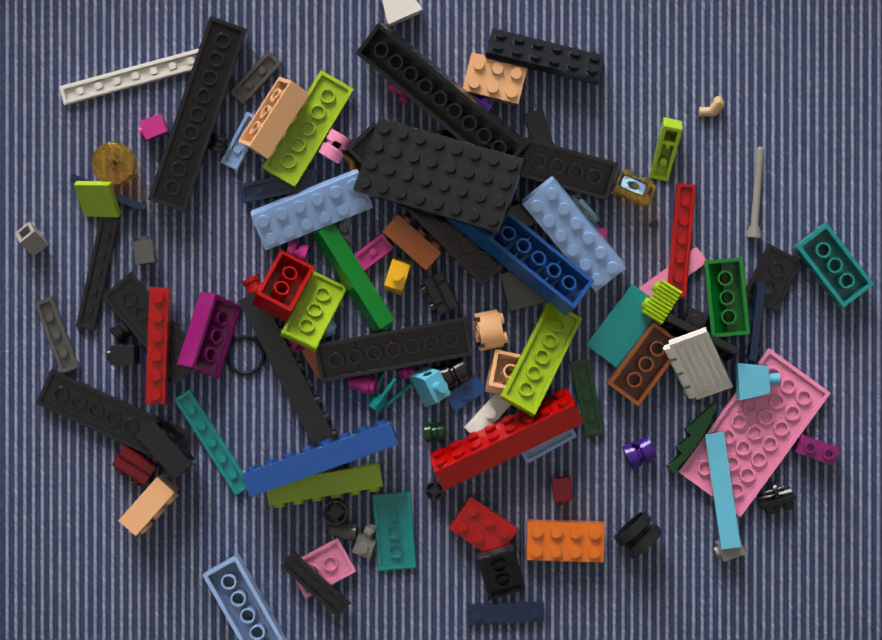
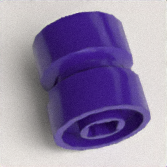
M647 436L637 440V444L629 443L622 446L631 469L642 466V462L649 463L657 459Z

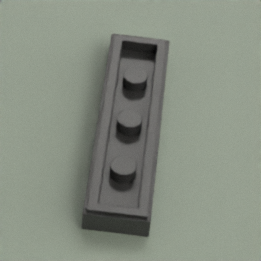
M54 296L35 302L34 304L60 372L65 374L81 368Z

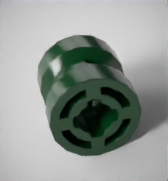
M437 422L436 426L424 423L426 442H432L435 438L438 441H445L443 422Z

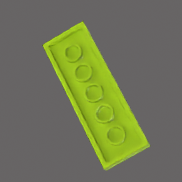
M320 70L308 90L310 94L307 97L306 105L300 108L297 113V119L289 125L286 136L279 141L276 146V152L266 159L262 169L296 188L354 92V89Z
M547 302L499 398L533 417L555 376L582 318L572 312L565 316Z

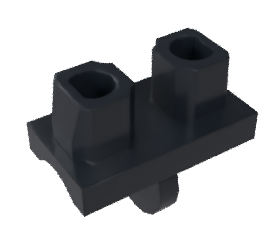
M775 482L770 483L771 489L765 490L764 495L757 496L758 502L767 516L776 513L775 506L782 505L783 510L786 511L793 509L794 501L796 500V496L790 487L784 488V485L777 487Z

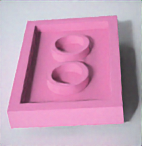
M339 537L302 556L330 584H334L356 572ZM297 582L305 599L312 596L309 591Z

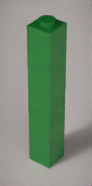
M333 223L319 230L313 235V238L373 333L379 330L384 332L391 328L390 323L395 320L336 225Z

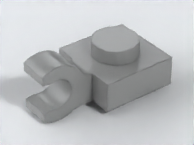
M369 524V526L365 527L364 533H360L357 536L352 550L353 553L367 559L372 558L377 544V540L373 539L377 526Z

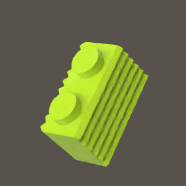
M663 279L660 282L656 280L651 288L653 293L650 298L645 297L640 305L643 308L641 310L643 314L661 325L682 294L681 290Z

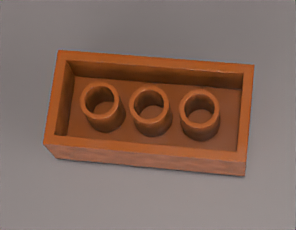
M651 322L612 373L606 384L639 407L671 364L663 347L669 344V340L675 337L655 322Z

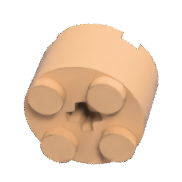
M494 309L472 314V317L476 318V321H472L476 343L480 342L482 346L478 347L480 351L504 347V343H508L506 331L503 332L502 324H504L502 312L499 313Z

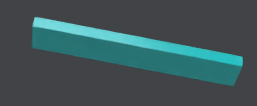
M191 389L175 398V403L235 496L245 491L247 488L242 477L244 471Z

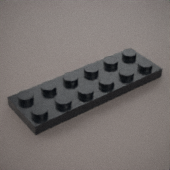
M492 28L485 58L598 85L604 55Z
M130 272L106 292L102 298L147 349L149 291L134 273ZM171 318L169 376L178 384L192 371L177 365L186 334Z

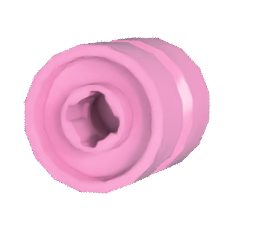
M330 129L326 136L327 142H323L317 152L339 164L344 156L343 151L347 150L352 140L334 129ZM334 141L339 144L338 148L332 146Z

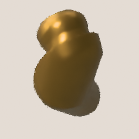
M345 152L342 160L349 165V171L358 168L360 172V163L348 152Z

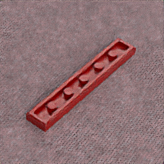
M677 183L675 190L667 278L668 283L682 291L678 299H686L696 185Z

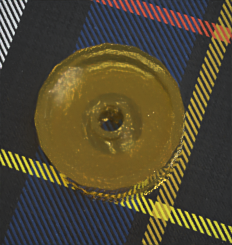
M107 142L100 145L94 152L92 169L101 181L111 182L113 186H122L129 183L136 176L138 160L135 153L129 147L118 142ZM115 160H116V161H117V166H116V167H112V165L115 164Z

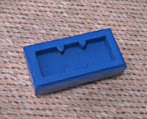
M475 375L469 381L450 392L451 395L446 397L453 410L457 411L483 394L485 387L477 375Z

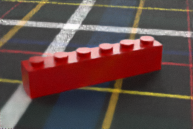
M149 287L145 404H168L172 288Z

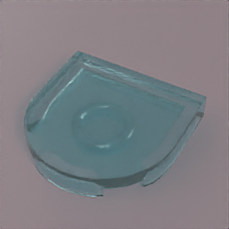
M578 192L572 194L570 197L594 225H599L602 219L585 199H578L580 196Z

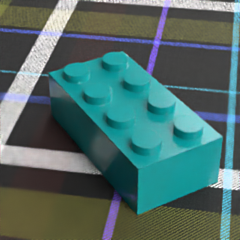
M828 223L820 225L792 247L838 308H844L874 285Z

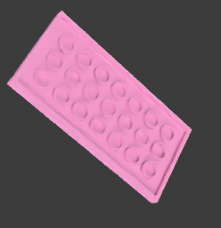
M770 348L765 350L755 365L768 366L769 374L779 373L780 385H770V394L745 400H737L735 392L705 433L724 432L736 514L740 517L831 394ZM703 436L678 472L713 497L705 437Z

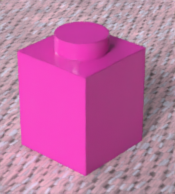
M161 113L139 121L141 126L138 128L139 133L147 141L170 133L164 116Z

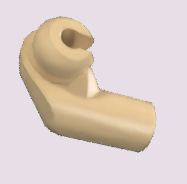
M716 96L713 98V103L710 107H699V117L718 115L725 105L723 98Z

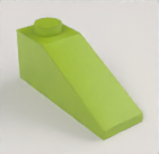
M663 117L649 178L668 182L682 133V121Z

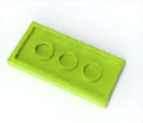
M313 271L280 335L316 352L347 291L344 285Z

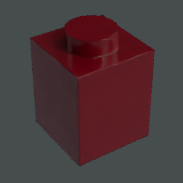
M551 477L553 501L558 502V505L569 504V501L573 500L571 477Z

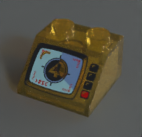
M627 169L624 172L620 171L611 194L644 208L650 206L656 189L653 180L646 177L642 179L635 177L636 173Z

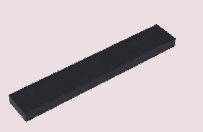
M100 217L76 327L96 331L103 300L102 296L106 287L121 219Z

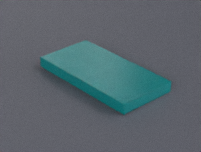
M634 284L630 285L586 343L589 348L616 368L653 321V319L641 312L643 308L640 307L645 297L650 298V296Z
M411 492L372 494L374 524L377 526L375 536L377 540L378 571L417 568Z

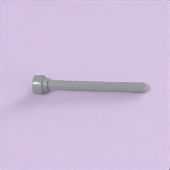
M763 147L756 149L751 226L746 230V238L761 239L762 230H760L758 224L764 158Z

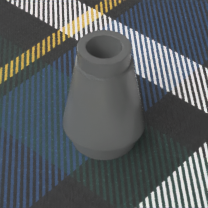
M354 522L342 523L336 526L330 525L329 534L349 541L356 540L359 526L354 524Z

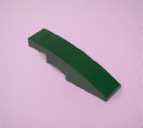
M711 403L684 428L688 435L675 446L680 453L666 464L671 472H674L688 458L700 442L716 411L717 406L714 403Z

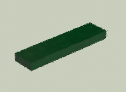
M589 358L572 361L570 366L580 414L584 421L585 437L603 434L604 428Z

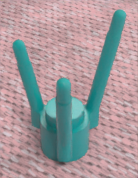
M381 373L377 392L370 396L369 399L371 401L368 405L378 413H381L383 409L387 410L393 402L413 385V382H410L387 402L386 395L395 384L396 379H393L385 391L380 394L378 390L385 376V373Z

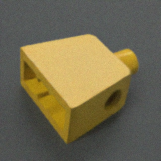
M397 256L393 257L384 284V291L402 296L413 261Z

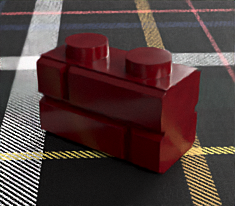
M124 445L112 463L116 467L114 470L123 476L127 474L131 477V481L138 486H141V484L145 486L159 466L127 445Z

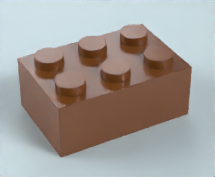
M404 214L402 217L397 215L382 232L427 271L440 257L441 252L439 250L441 247L433 240L431 242L425 239L427 235L420 228L415 230L411 226L412 221Z

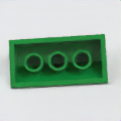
M743 257L704 261L711 334L716 337L750 334Z

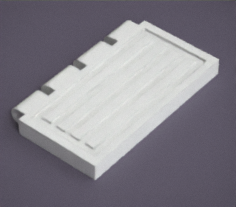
M706 327L671 339L669 344L663 347L689 399L696 397L698 400L733 387L732 381Z

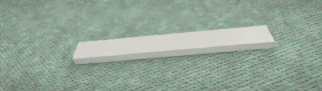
M199 49L59 86L63 103L66 106L191 72Z

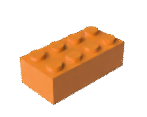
M527 519L526 560L604 562L605 523L603 521Z

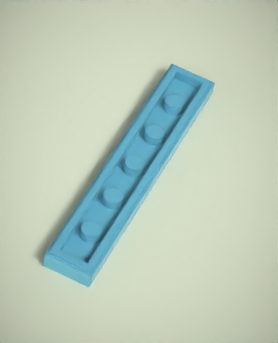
M724 432L704 434L721 550L741 547Z

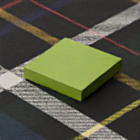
M75 182L74 187L84 216L119 217L121 215L111 182Z

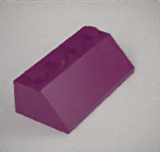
M200 292L177 365L190 371L219 379L242 306L218 294Z

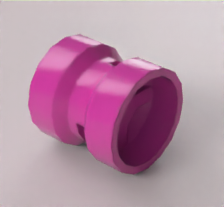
M291 240L287 253L305 262L310 244H299L297 241Z

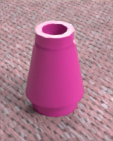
M373 376L350 377L348 387L368 395L375 394L378 388V379H375Z

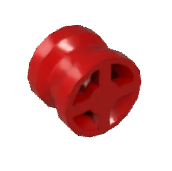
M259 274L241 282L246 287L248 296L259 290L261 286Z

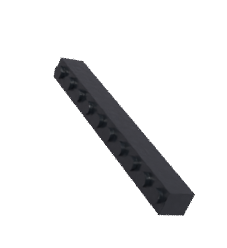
M257 292L241 299L239 302L313 446H320L319 443L329 438H332V441L337 440L339 433L336 429H332L330 425L332 420L328 412H323L321 408L323 402L319 395L315 396L312 390L315 387L310 377L306 379L303 373L306 371L301 360L297 361L295 357L297 352L293 349L292 344H288L286 338L280 335L284 327L279 326L277 322L279 318L252 305Z

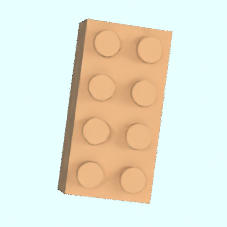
M279 77L238 142L254 153L268 159L276 152V146L279 141L286 136L289 125L297 119V113L300 108L306 105L307 97L310 93L293 81Z

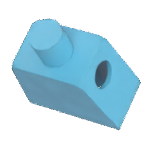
M734 363L737 400L770 394V385H780V374H769L768 366Z
M424 366L409 375L424 407L434 405L451 395L448 384L437 369Z

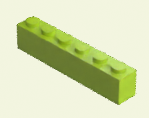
M380 462L320 472L266 491L269 506L274 505V508L285 507V503L293 502V505L303 504L304 500L312 499V502L323 500L325 496H331V499L342 497V493L348 492L350 495L361 494V490L366 489L369 492L380 491V487H383Z

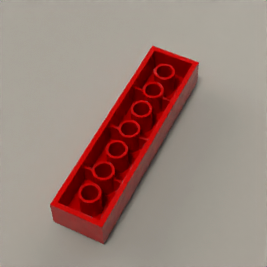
M568 388L558 390L554 395L543 398L533 417L520 410L513 415L505 416L496 423L488 424L478 432H472L467 437L452 442L443 449L435 450L430 455L434 473L445 491L583 424L584 421Z

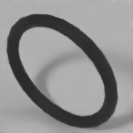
M240 335L231 340L225 360L233 372L239 375H251L263 366L265 351L257 338L250 335ZM250 339L259 346L261 360L253 370L240 371L231 364L229 351L236 341Z

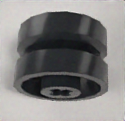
M641 511L631 518L613 537L620 546L627 545L625 552L631 559L645 552L663 533L656 523L650 524L652 518L645 511Z

